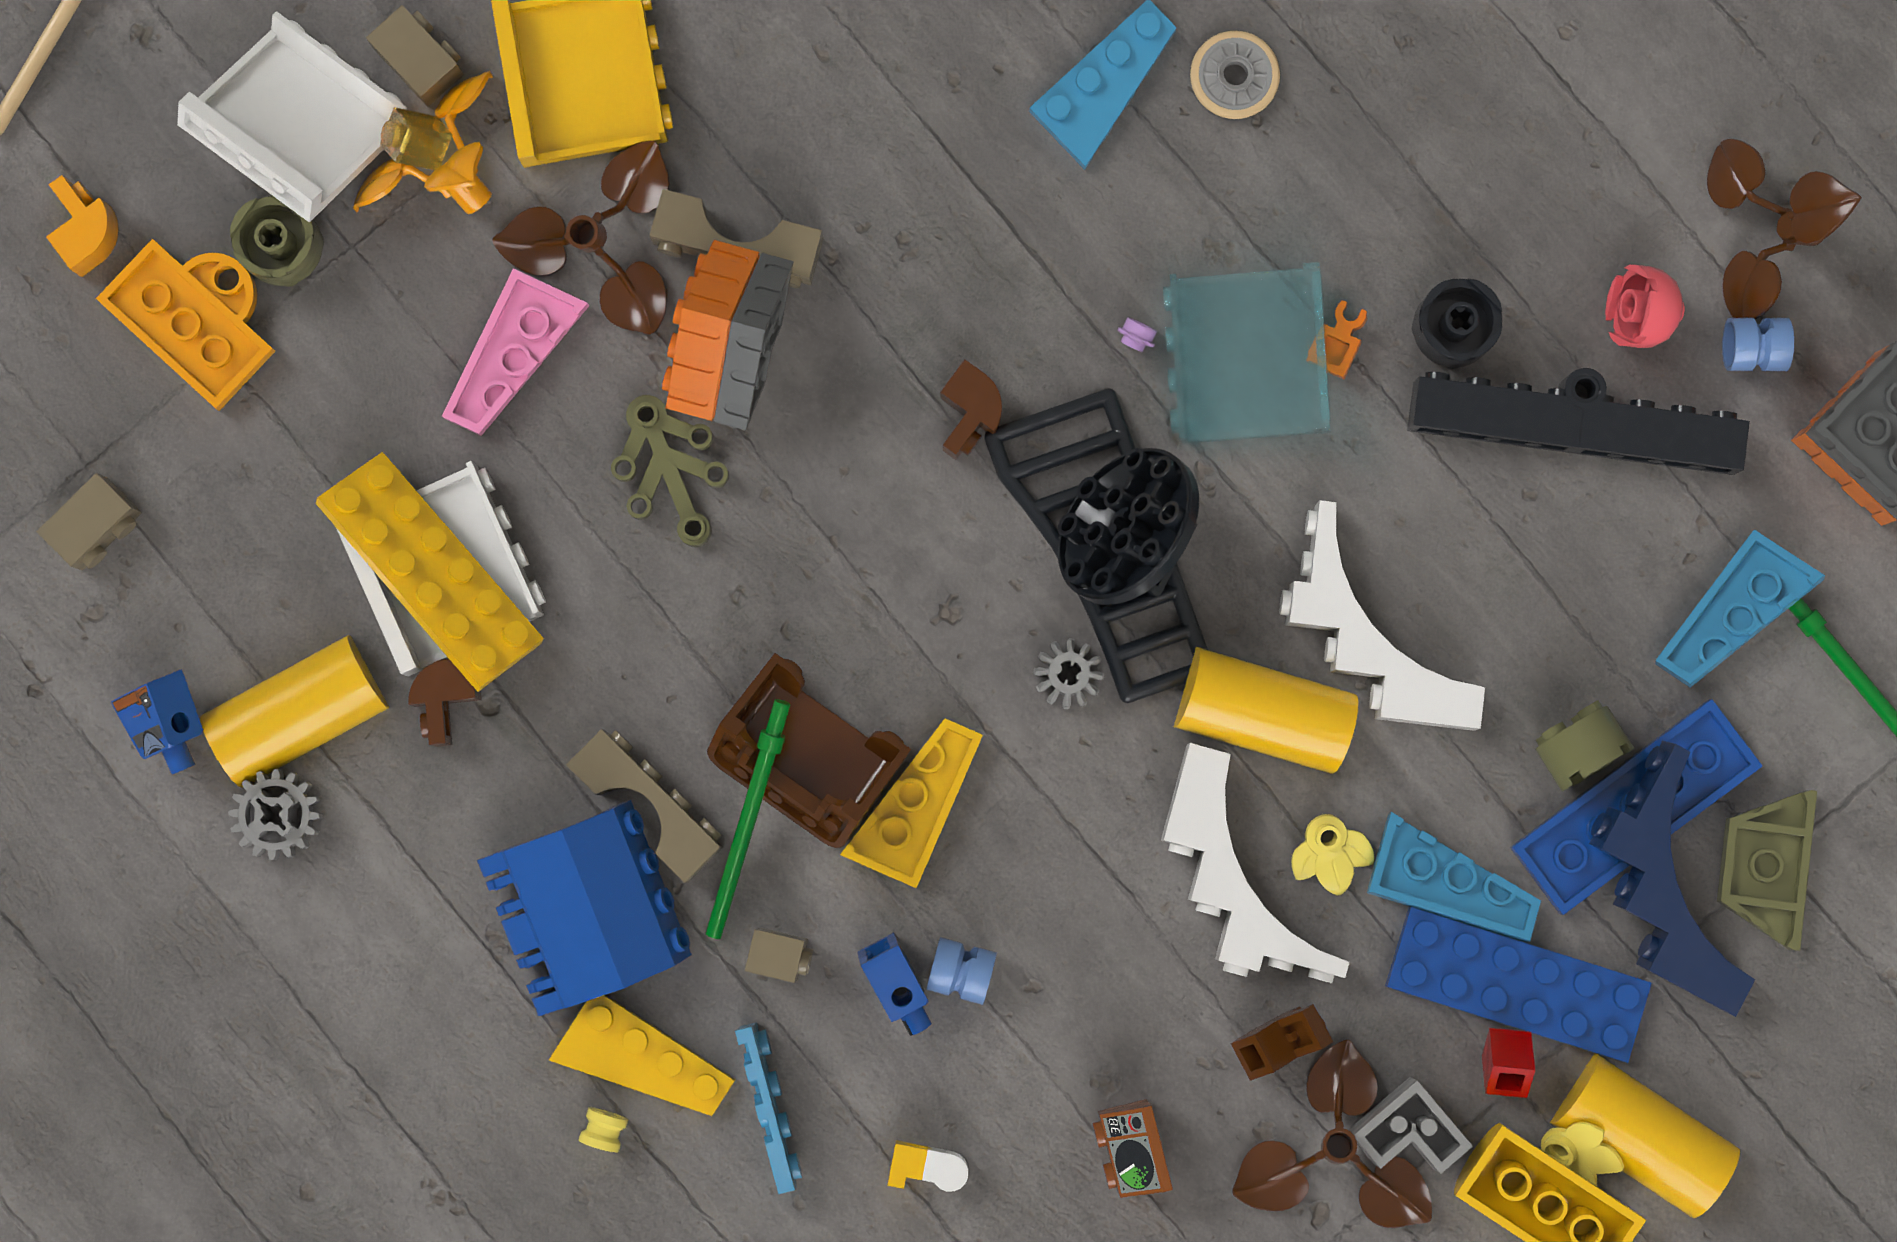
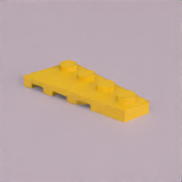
M945 718L840 855L917 888L983 735Z
M607 995L586 1001L549 1058V1061L713 1116L736 1080Z

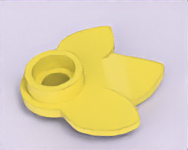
M1323 814L1315 817L1308 824L1305 831V841L1294 850L1291 865L1296 880H1304L1316 875L1318 881L1327 891L1338 896L1343 894L1350 886L1354 875L1353 867H1365L1374 864V852L1368 839L1361 832L1346 829L1344 823L1336 816ZM1326 830H1332L1334 832L1332 840L1326 843L1321 842L1322 833Z
M1577 1122L1567 1129L1552 1128L1541 1139L1542 1151L1596 1186L1597 1174L1618 1173L1624 1169V1164L1618 1152L1610 1145L1602 1143L1604 1130L1594 1124Z

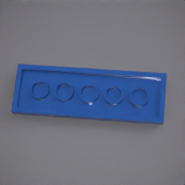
M1713 699L1704 702L1510 847L1560 915L1566 914L1629 866L1590 845L1589 843L1593 837L1591 829L1596 818L1601 813H1606L1608 807L1625 812L1627 808L1625 800L1630 789L1636 783L1640 784L1647 770L1645 762L1649 753L1654 747L1660 746L1662 741L1677 744L1690 751L1677 784L1671 814V834L1762 767V764Z
M1409 907L1385 987L1628 1063L1652 983Z

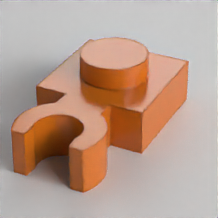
M1343 300L1337 305L1335 310L1337 321L1335 328L1323 323L1306 359L1307 364L1341 379H1345L1362 343L1360 339L1353 337L1352 334L1354 331L1361 329L1367 321V311L1361 309L1356 320H1346L1344 312L1348 304Z

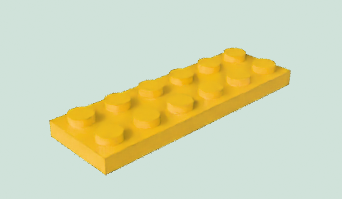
M383 452L317 497L315 504L477 692L543 642L544 638Z

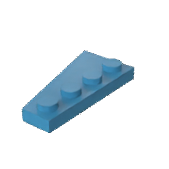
M1146 0L1029 108V112L1085 170L1102 142H1104L1122 111L1133 98L1141 82L1148 75L1169 43L1177 27L1151 0Z
M1753 530L1655 660V664L1691 688L1821 583L1825 575L1764 535Z
M1393 812L1388 814L1368 885V894L1528 942L1531 940L1541 900L1499 875L1490 873L1462 853L1453 851L1425 831H1420L1406 823L1403 818Z
M757 1022L740 1026L735 1030L738 1045H745L744 1067L748 1082H750L751 1086H755L756 1094L754 1095L755 1108L762 1128L765 1127L767 1136H764V1141L778 1194L794 1191L797 1187L796 1179L802 1178V1172L797 1153L789 1154L785 1139L792 1136L787 1112L779 1113L775 1098L782 1095L778 1074L776 1071L769 1072L765 1057L772 1054L766 1029L759 1031Z

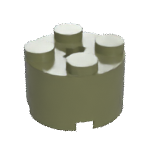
M273 195L259 199L255 198L245 203L235 214L230 226V237L236 259L251 274L267 284L292 287L309 276L320 261L324 238L314 219L309 223ZM274 236L282 238L279 245L271 243V239Z
M1599 700L1583 708L1576 716L1571 718L1573 722L1571 726L1566 727L1562 721L1543 732L1535 740L1539 745L1535 749L1562 792L1612 764L1613 760L1621 755L1624 756L1635 749L1609 707H1602Z

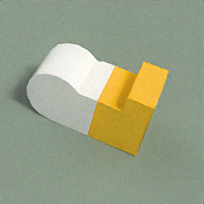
M896 1140L887 1186L904 1189L907 1177L933 1182L946 1192L961 1189L968 1179V1165L966 1160L954 1151Z

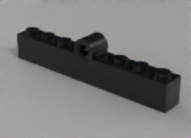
M1591 368L1575 370L1561 381L1558 388L1548 389V393L1533 392L1532 386L1524 383H1508L1507 388L1491 386V380L1486 378L1468 377L1466 382L1450 380V375L1447 373L1426 372L1425 377L1419 376L1413 382L1407 431L1735 475L1744 470L1750 421L1737 419V413L1730 411H1712V416L1696 414L1695 407L1686 405H1672L1671 410L1655 408V402L1649 400L1633 399L1630 400V405L1614 403V397L1606 395L1607 387L1603 376ZM1576 384H1580L1587 389V399L1580 398L1576 394Z

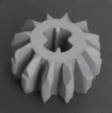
M1069 638L1067 640L1065 653H1062L1060 645L1054 641L1050 644L1051 650L1055 655L1054 659L1044 652H1040L1038 655V659L1048 665L1049 668H1034V676L1047 677V681L1039 683L1036 686L1037 692H1043L1049 687L1054 690L1047 698V703L1050 705L1056 701L1060 694L1063 695L1062 707L1064 710L1070 708L1072 695H1075L1079 706L1083 707L1087 704L1086 698L1082 693L1083 689L1093 696H1097L1099 693V689L1088 681L1104 679V673L1099 671L1090 672V668L1098 665L1101 662L1100 656H1095L1088 661L1084 659V656L1091 648L1087 643L1081 647L1079 654L1074 653V639ZM1070 663L1069 668H1072L1073 665L1078 668L1079 673L1075 676L1076 684L1067 685L1068 680H1065L1063 684L1058 679V675L1062 672V664Z

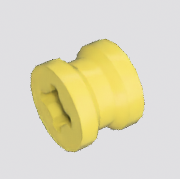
M588 1107L586 1114L588 1125L580 1133L578 1141L600 1150L618 1153L621 1146L618 1139L620 1131L626 1128L628 1119L613 1112Z

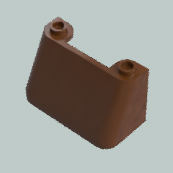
M774 653L720 722L707 749L708 757L720 770L748 789L760 751L757 748L760 732L767 727L774 700L780 699L789 702L791 706L782 733L785 735V741L781 753L775 756L763 800L821 842L834 848H841L894 776L911 749L904 744L897 734L891 731H875L869 738L804 693L802 689L805 685V680L802 676L801 668L792 660L783 659Z

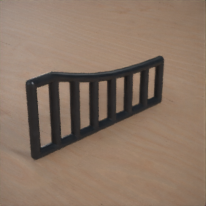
M1110 388L1003 424L997 428L994 435L989 431H986L984 434V440L998 479L1029 516L1051 546L1057 558L1060 534L1047 516V513L1070 506L1077 496L1079 485L1035 500L1021 483L1020 479L1118 446L1121 455L1136 448L1117 394ZM1104 407L1112 429L1111 431L1013 465L1010 464L1003 442ZM1177 563L1160 597L1145 592L1129 601L1102 607L1101 604L1090 602L1078 594L1107 660L1119 697L1124 703H1132L1186 684L1191 667L1190 664L1132 684L1124 661L1186 639L1192 656H1194L1196 647L1208 650ZM1173 600L1181 624L1118 646L1110 627V622Z

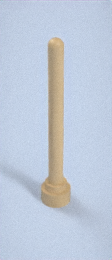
M62 0L0 104V135L6 130L82 0Z

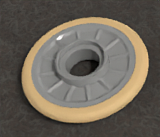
M1227 31L1211 37L1198 49L1192 61L1190 78L1197 99L1207 110L1223 118L1242 119L1259 113L1269 105L1278 90L1280 69L1274 52L1262 39L1248 32ZM1230 65H1239L1245 70L1247 79L1240 85L1229 84L1224 78V70Z

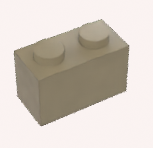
M401 5L373 30L366 39L378 55L420 100L429 107L464 75L457 64L461 57L446 40L440 44L435 41L429 34L434 28L419 11L411 15Z
M96 473L36 532L71 567L83 571L86 567L90 569L100 563L107 554L105 548L116 538L122 539L136 527L137 522L135 519L142 512L107 477Z
M759 927L754 929L745 971L795 983L799 980L800 974L805 976L808 974L814 950L806 948L807 938Z

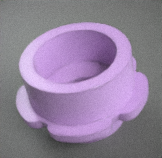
M1127 317L1123 328L1118 327V332L1123 334L1121 339L1123 344L1140 352H1143L1145 346H1155L1152 342L1157 333L1155 329Z

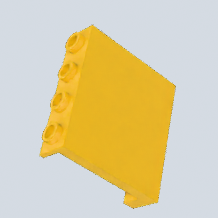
M491 0L517 155L524 168L621 151L645 141H655L657 144L668 142L666 129L673 128V120L669 104L662 105L659 90L666 89L665 75L662 64L655 65L652 50L660 49L656 26L655 24L648 26L645 12L653 10L651 0H526L510 3L509 0Z

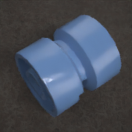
M1754 318L1727 319L1722 338L1723 362L1727 371H1753L1756 365H1759L1762 371L1789 370L1794 353V330L1789 318H1763L1760 324H1757Z
M940 937L926 990L945 995L958 991L961 999L983 1005L997 952L975 946L970 951H966L962 943Z

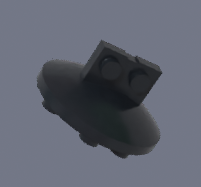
M1134 448L1103 466L1092 477H1087L1081 481L1077 488V496L1067 514L1061 518L1058 524V532L1060 534L1058 542L1059 568L1063 579L1074 592L1090 602L1103 605L1126 602L1145 592L1160 597L1175 569V564L1185 551L1198 525L1196 522L1199 512V490L1197 481L1190 468L1168 451L1157 448Z

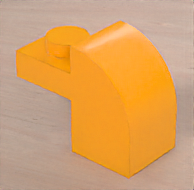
M61 175L48 185L71 214L72 218L46 236V238L69 269L83 277L106 260L112 253L118 239V220L112 207L100 197L94 201L92 195L80 181L73 184Z

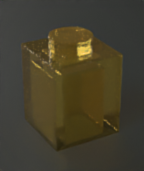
M393 107L389 121H386L382 127L380 145L396 163L436 170L443 162L453 134L436 116Z

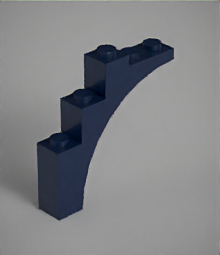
M1662 741L1660 746L1654 747L1649 753L1645 762L1647 770L1640 784L1636 783L1630 789L1625 800V805L1627 806L1625 812L1608 807L1606 813H1601L1592 826L1591 835L1593 837L1589 844L1632 867L1629 874L1625 873L1618 881L1614 892L1616 898L1613 905L1655 927L1652 934H1648L1642 940L1638 949L1640 957L1636 965L1736 1017L1755 979L1730 963L1706 939L1688 911L1676 880L1671 852V814L1677 784L1690 751L1677 744Z

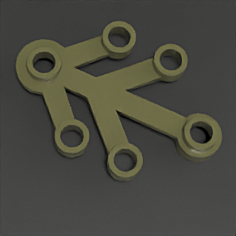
M652 395L639 396L629 404L626 411V420L632 429L621 456L615 458L611 464V472L617 480L621 482L632 480L637 473L635 462L646 439H648L653 455L637 493L632 495L627 501V511L633 518L638 520L649 517L653 510V497L663 476L680 516L677 526L680 539L691 547L702 546L711 536V525L705 516L696 513L678 469L704 479L713 488L723 487L728 482L729 472L725 465L720 462L707 463L670 448L663 432L686 439L696 450H706L713 443V434L708 426L704 424L693 426L667 414L664 403L657 397ZM645 408H650L654 411V417L649 422H642L639 419L641 410ZM698 430H704L708 433V439L703 444H696L693 441V435ZM621 462H629L631 464V472L626 476H620L617 473V466ZM713 468L722 469L724 472L722 480L719 482L710 481L708 477L710 470ZM639 499L645 500L647 503V509L642 514H636L632 510L633 503ZM692 521L701 524V531L696 536H690L686 533V527Z

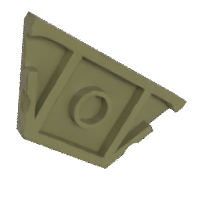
M1815 790L1797 793L1726 818L1717 902L1787 949L1800 951L1817 799V791Z

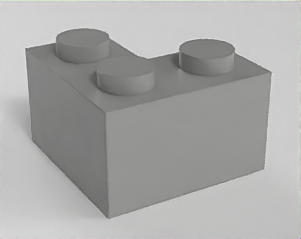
M1411 1077L1405 1080L1348 1129L1355 1136L1357 1145L1372 1163L1380 1169L1411 1143L1431 1168L1442 1174L1473 1147L1418 1080Z

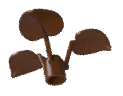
M1726 139L1717 146L1709 166L1707 188L1711 199L1719 207L1735 209L1747 197L1749 201L1781 215L1777 222V233L1783 240V243L1760 251L1758 257L1749 251L1739 252L1728 264L1723 277V296L1732 317L1754 318L1756 320L1774 305L1782 285L1779 268L1774 262L1766 259L1782 251H1793L1795 245L1816 246L1842 225L1856 208L1862 197L1843 185L1834 176L1815 171L1805 174L1793 187L1790 195L1792 209L1781 207L1757 196L1752 191L1762 184L1766 175L1765 165L1759 152L1744 141Z
M655 141L634 144L619 153L607 165L601 180V190L608 199L619 202L616 206L601 213L596 212L592 218L586 215L576 216L569 221L567 227L562 217L552 209L538 206L532 207L518 214L500 233L493 237L492 242L494 246L513 266L537 276L551 275L564 267L567 260L564 245L571 244L585 252H595L618 275L608 279L600 292L599 302L606 318L622 329L649 335L655 333L666 314L667 290L665 282L653 266L642 261L631 264L624 272L622 267L603 249L607 240V232L602 221L622 212L625 206L637 214H646L657 209L662 189L669 190L670 186L668 170L659 145Z
M1347 1039L1333 1045L1320 1056L1311 1069L1307 1080L1306 1092L1312 1108L1321 1113L1334 1112L1335 1129L1330 1130L1323 1137L1321 1151L1297 1163L1295 1152L1287 1144L1274 1140L1259 1143L1243 1159L1232 1189L1234 1197L1252 1208L1265 1211H1284L1298 1205L1309 1191L1308 1180L1301 1170L1324 1158L1328 1162L1338 1165L1350 1160L1369 1179L1359 1190V1203L1362 1212L1371 1222L1385 1228H1400L1415 1224H1425L1432 1219V1202L1429 1190L1422 1175L1410 1162L1395 1156L1381 1169L1376 1166L1374 1172H1372L1360 1157L1355 1154L1357 1151V1141L1349 1130L1344 1129L1342 1112L1349 1116H1358L1366 1112L1377 1097L1378 1086L1371 1066L1357 1051L1353 1043Z

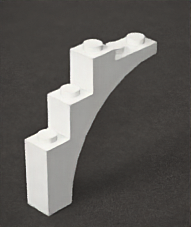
M1320 500L1315 505L1314 511L1308 510L1306 516L1305 535H1311L1310 552L1303 551L1300 575L1307 576V581H1293L1289 585V591L1282 590L1279 613L1280 615H1286L1285 625L1334 631V638L1327 637L1324 661L1331 662L1330 672L1379 678L1378 684H1372L1369 701L1370 709H1376L1375 719L1473 731L1481 729L1485 687L1454 681L1420 666L1397 650L1372 625L1355 599L1342 568L1336 537V502Z
M1193 743L1187 744L1161 841L1170 843L1168 851L1192 857L1194 850L1201 851L1188 900L1197 902L1195 910L1220 917L1222 909L1228 911L1215 957L1216 960L1225 962L1223 971L1247 977L1249 969L1260 971L1263 956L1269 957L1268 966L1292 972L1293 966L1296 964L1310 968L1308 977L1333 983L1334 975L1345 978L1349 966L1348 961L1320 951L1291 933L1264 907L1247 883L1234 854L1226 821L1225 785L1231 754Z

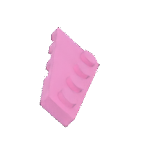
M513 269L442 417L482 436L586 311L589 304Z

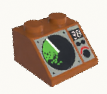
M1147 1099L1098 1111L1100 1121L1092 1124L1098 1147H1107L1110 1163L1103 1164L1108 1188L1117 1187L1120 1198L1173 1190L1152 1105Z

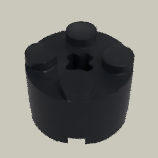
M1469 278L1445 280L1428 293L1415 312L1411 329L1416 344L1428 359L1438 365L1450 369L1470 365L1485 355L1499 339L1502 331L1501 303L1492 289L1478 280ZM1459 316L1464 320V323L1460 328L1455 329L1451 323Z

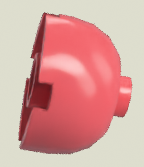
M1628 265L1624 267L1628 269L1624 276L1617 275L1614 278L1607 295L1605 316L1607 321H1611L1614 318L1613 328L1615 330V333L1609 332V335L1618 346L1651 348L1669 339L1678 327L1685 311L1682 294L1677 282L1663 270L1650 266Z

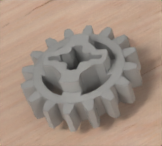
M274 769L271 779H269L266 773L262 771L257 772L258 783L255 784L244 780L242 785L247 792L244 795L233 794L232 796L240 805L239 809L228 811L229 816L238 817L239 821L238 824L230 828L231 832H243L244 837L239 842V845L247 847L254 844L252 855L256 857H261L268 850L269 860H278L280 850H282L287 858H292L295 856V845L302 849H307L310 845L305 838L306 835H318L320 832L316 827L312 826L313 820L323 818L322 813L313 812V806L318 804L321 799L320 797H309L307 795L313 786L310 782L297 785L299 780V774L291 772L284 780L283 770ZM280 786L289 791L283 793L279 798H275L265 789ZM251 805L255 807L253 822H250ZM301 806L302 820L299 825L297 823V809ZM271 807H282L279 813V817L282 819L281 822L269 821L273 816L270 810ZM273 831H277L287 840L272 843L263 838L269 836Z

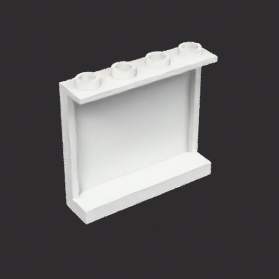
M276 11L272 15L271 30L199 97L189 92L178 102L177 125L310 223L404 130L407 107L403 105L396 95L391 92H385L370 81L369 77L362 70L351 67L339 58L331 47L320 44L305 33L304 29L297 22L286 19Z
M469 461L466 463L467 468L416 490L529 622L544 615L540 605L546 603L545 597L536 580L529 582L523 569V567L529 565L528 559L520 543L512 544L506 531L512 528L511 521L503 505L496 507L490 492L496 489L486 468L479 470L475 463ZM337 529L400 673L409 677L436 661L448 659L446 654Z

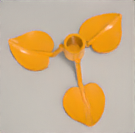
M490 70L464 80L453 87L441 99L435 109V115L438 119L445 117L447 127L458 149L448 161L428 176L414 166L407 164L408 158L405 155L387 160L378 166L361 185L353 207L356 213L360 207L371 204L387 195L399 183L402 176L413 175L425 182L424 187L429 192L440 191L446 199L452 196L466 214L478 211L489 201L492 192L476 175L479 171L477 166L483 153V146L480 142H474L465 146L456 128L455 118L457 113L466 110L477 99L488 79L493 78Z

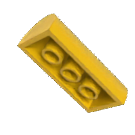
M347 635L202 714L200 722L205 737L220 765L237 786L244 788L242 785L244 780L257 781V772L262 771L268 775L274 769H279L385 711L389 706L352 637Z
M1196 647L1174 728L1333 774L1341 766L1353 737L1358 715V696L1354 693Z
M1597 1053L1593 1054L1550 1121V1124L1556 1128L1567 1129L1573 1123L1587 1122L1603 1129L1604 1138L1602 1143L1610 1145L1618 1152L1624 1164L1622 1172L1692 1218L1701 1216L1718 1199L1730 1181L1740 1157V1149Z
M1501 1123L1494 1125L1477 1144L1461 1170L1454 1188L1455 1196L1525 1242H1632L1646 1222L1643 1216Z

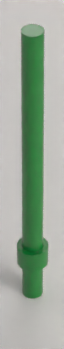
M1802 598L1789 608L1798 619L1796 625L1806 637L1812 636L1897 737V711L1826 628L1825 624L1827 621L1818 610H1811Z
M774 700L767 727L760 732L757 748L760 751L705 932L708 937L714 939H721L774 759L776 754L781 753L785 741V735L782 733L791 704L784 700Z

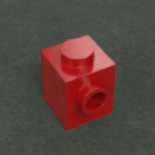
M1489 1028L1482 1053L1485 1094L1528 1097L1535 1074L1531 1032Z

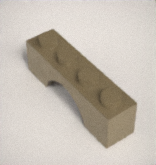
M665 189L661 191L649 235L653 245L658 246L657 251L673 257H681L682 252L698 257L700 253L707 255L713 240L758 251L760 252L759 255L765 253L794 261L789 287L800 288L801 283L812 284L824 240L822 230L782 220L770 234L752 242L732 241L721 236L711 227L707 220L706 208L702 199Z
M601 729L566 766L596 795H602L617 789H631L649 799L656 808L661 822V837L655 854L684 883H689L723 848L717 841L722 834L707 819L703 818L698 822L688 812L692 807L691 803L675 788L668 793L658 783L663 776L646 759L639 764L628 753L633 746L617 730L610 735L606 730Z

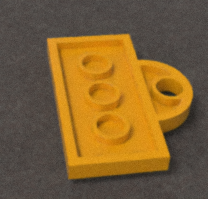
M152 239L96 298L218 411L227 404L275 353V350L246 324L253 315L257 303V288L252 275L236 259L222 253L201 254L190 259L182 266L161 245ZM225 270H236L239 275L238 284L231 290L220 289L218 285L220 274Z

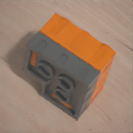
M713 240L707 255L700 253L694 276H689L683 299H678L673 315V323L678 324L679 328L678 333L672 334L667 352V357L673 358L672 367H667L662 383V390L668 391L666 409L710 421L714 418V422L743 430L747 429L765 386L771 352L781 330L794 261L765 253L759 255L760 252L717 240Z
M1897 341L1875 352L1867 360V365L1857 371L1838 391L1839 394L1828 401L1809 421L1810 424L1800 430L1791 440L1798 448L1804 449L1812 457L1811 460L1831 479L1834 478L1842 485L1841 488L1861 507H1865L1872 514L1871 517L1881 526L1897 521Z

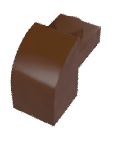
M964 359L940 392V399L964 415L943 444V451L955 460H957L962 452L968 456L982 437L977 432L979 428L989 431L994 435L1000 425L1002 414V400L995 383L985 373Z
M444 659L428 665L417 675L410 688L408 704L414 707L426 706V713L420 714L422 737L428 738L429 745L446 746L452 745L449 704L481 701L482 697L481 690L477 692L452 661Z
M1314 1004L1304 1008L1299 1006L1256 1027L1230 1044L1251 1081L1276 1072L1298 1057L1321 1050L1333 1043V1040L1326 1029L1324 1020L1317 1012Z

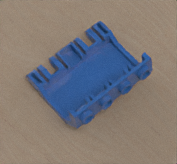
M631 800L566 828L519 845L511 846L477 860L483 877L506 869L509 870V873L486 882L489 891H496L508 886V884L514 883L519 898L506 900L496 907L499 916L522 908L524 909L523 912L501 921L514 955L538 947L540 949L517 959L519 968H530L542 961L546 964L549 976L538 977L526 985L529 994L555 987L553 990L532 998L538 1016L624 989L667 970L692 955L689 949L690 941L688 934L680 926L674 911L673 896L669 889L665 887L659 873L657 855L649 847L643 832V819L640 813L634 809Z

